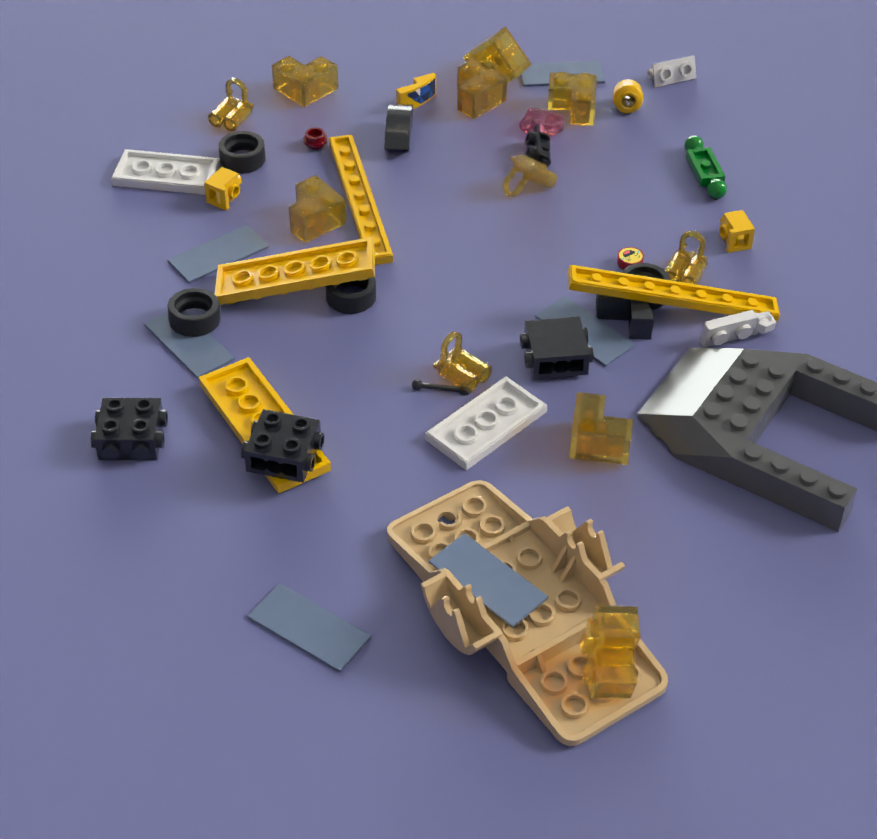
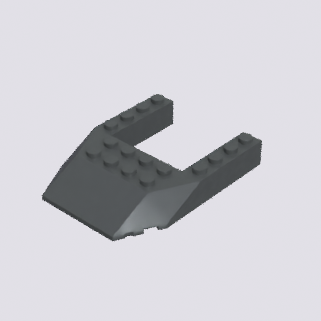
M689 348L638 412L637 418L651 429L652 434L658 440L662 439L669 446V452L674 458L839 532L851 512L857 488L755 443L790 395L877 431V382L809 354L740 348Z

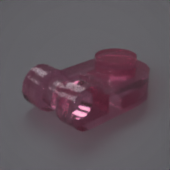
M529 108L519 124L523 132L532 131L538 123L540 132L556 135L564 129V117L555 112Z

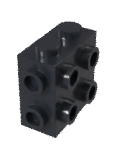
M580 316L525 321L524 332L520 333L521 349H526L524 353L525 367L531 369L533 379L588 375L589 363H593L594 353L592 346H588L587 327H582Z
M102 398L101 408L95 412L97 428L91 432V447L96 448L98 460H157L159 448H164L165 443L162 428L168 425V412L163 410L161 398Z
M263 409L259 419L254 420L249 441H245L242 446L241 458L245 459L246 472L304 483L308 471L312 472L314 469L317 450H322L325 434L321 433L320 420Z

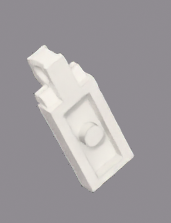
M753 310L705 321L700 343L703 348L713 345H722L725 342L736 339H746L751 335L755 336L758 332L765 334L774 330L777 322L770 314V311L755 313Z

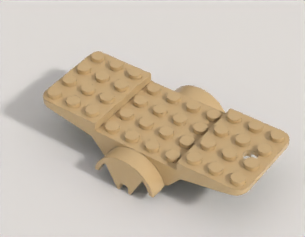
M477 480L465 484L394 520L388 525L387 539L423 581L421 588L426 604L443 635L457 650L467 655L474 654L486 647L506 670L509 684L562 744L576 746L585 742L660 697L666 691L668 685L666 671L616 606L606 580L621 572L625 565L620 562L612 566L604 531L601 530L595 533L592 519L587 520L576 529L572 510L568 506L548 517L531 518L487 481ZM445 516L449 520H455L453 524H444L443 522L439 523L438 519ZM465 533L545 593L548 599L512 628L484 606L481 596L474 598L471 584L463 587L448 569H436L429 563V560Z

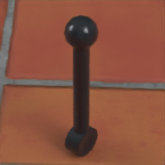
M419 379L412 382L414 390L425 388L459 392L463 396L469 395L471 390L470 386L466 384L459 387L422 383Z

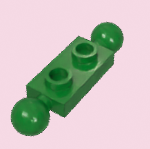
M693 135L688 137L684 144L687 151L686 159L700 187L707 186V193L711 198H722L727 192V185L725 183V174L710 147L703 148L704 142L699 136Z

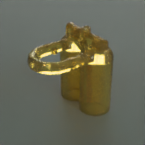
M231 78L226 82L227 97L208 115V121L212 126L219 128L223 125L230 132L236 131L251 115L254 108V103L248 102L246 85L237 78ZM231 84H237L241 88V100L232 96Z
M523 154L516 157L511 156L510 160L513 162V168L504 179L503 192L509 197H515L519 195L528 180L543 187L552 188L557 182V175L548 170L544 163ZM517 171L523 173L517 188L510 192L509 183L511 179L515 177L514 175Z
M686 231L682 234L679 250L673 253L664 269L669 274L671 281L698 284L708 265V257L704 256L706 241L700 233ZM694 237L699 241L698 254H696V251L689 252L685 250V247H687L686 238Z
M453 331L445 337L441 345L440 359L433 363V367L438 370L439 375L468 393L473 392L479 382L484 383L487 381L492 373L491 365L462 349V335L457 331ZM455 338V348L447 352L449 343Z

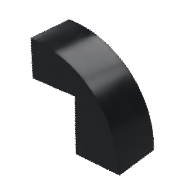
M388 105L385 150L410 151L413 105Z
M596 294V317L598 319L628 320L629 339L651 340L654 316L647 302Z

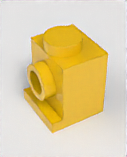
M221 167L204 182L206 203L227 211L230 208L229 203L240 194L241 176L234 171Z
M739 210L724 213L720 219L719 233L721 238L727 243V253L752 249L755 227L745 212Z

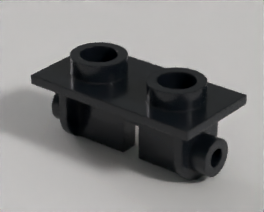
M537 123L533 131H529L525 138V145H527L525 159H527L528 171H530L533 165L546 169L551 164L549 152L550 137L548 134L540 132L539 124Z

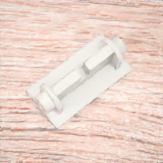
M695 56L652 64L651 69L647 71L648 78L654 80V87L696 79Z

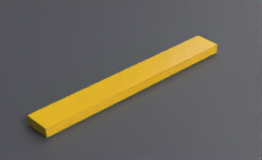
M353 136L330 137L329 147L359 239L373 237L375 265L392 263L393 253Z
M569 265L567 270L568 289L573 291L726 315H734L753 310L755 313L770 311L776 322L780 317L776 297L577 265Z

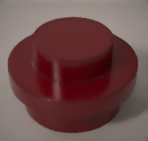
M310 128L305 132L303 142L311 149H320L327 144V135L321 128Z

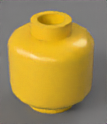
M630 79L622 80L613 89V103L620 112L626 114L634 113L642 106L644 100L641 86L636 81Z

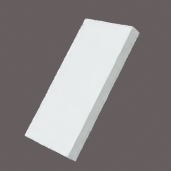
M125 149L113 173L111 182L112 186L205 195L204 182L219 170L220 158Z
M504 377L425 433V440L463 469L468 470L547 412V404L508 377Z

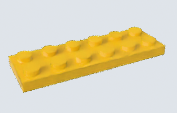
M373 237L218 265L214 295L218 297L220 305L234 304L244 300L261 299L278 294L285 295L289 292L312 290L317 287L339 285L345 282L362 281L375 277V245Z
M250 357L198 377L200 387L242 445L245 441H249L254 420L259 419L263 409L294 415ZM317 450L314 469L312 472L308 471L304 482L331 471V462L321 450ZM266 476L278 494L302 484V482Z

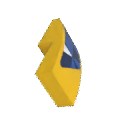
M430 73L413 78L412 85L396 89V104L413 105L414 109L428 102L436 95V74Z

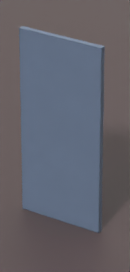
M600 61L519 64L523 87L605 83Z
M245 225L169 258L168 262L188 283H191L216 272L218 265L240 261L269 248V245L249 225Z
M566 296L535 315L538 320L580 316L582 327H587L588 346L593 348L594 359L605 367L636 347V344Z
M186 310L181 312V314L191 316ZM168 312L144 323V326L197 379L235 360V357L210 333L193 337L175 332L170 327Z
M465 533L429 560V563L436 569H448L463 587L471 584L474 598L481 596L484 606L512 628L548 599L545 593Z
M281 583L247 616L250 620L338 672L345 668L371 638L370 634Z

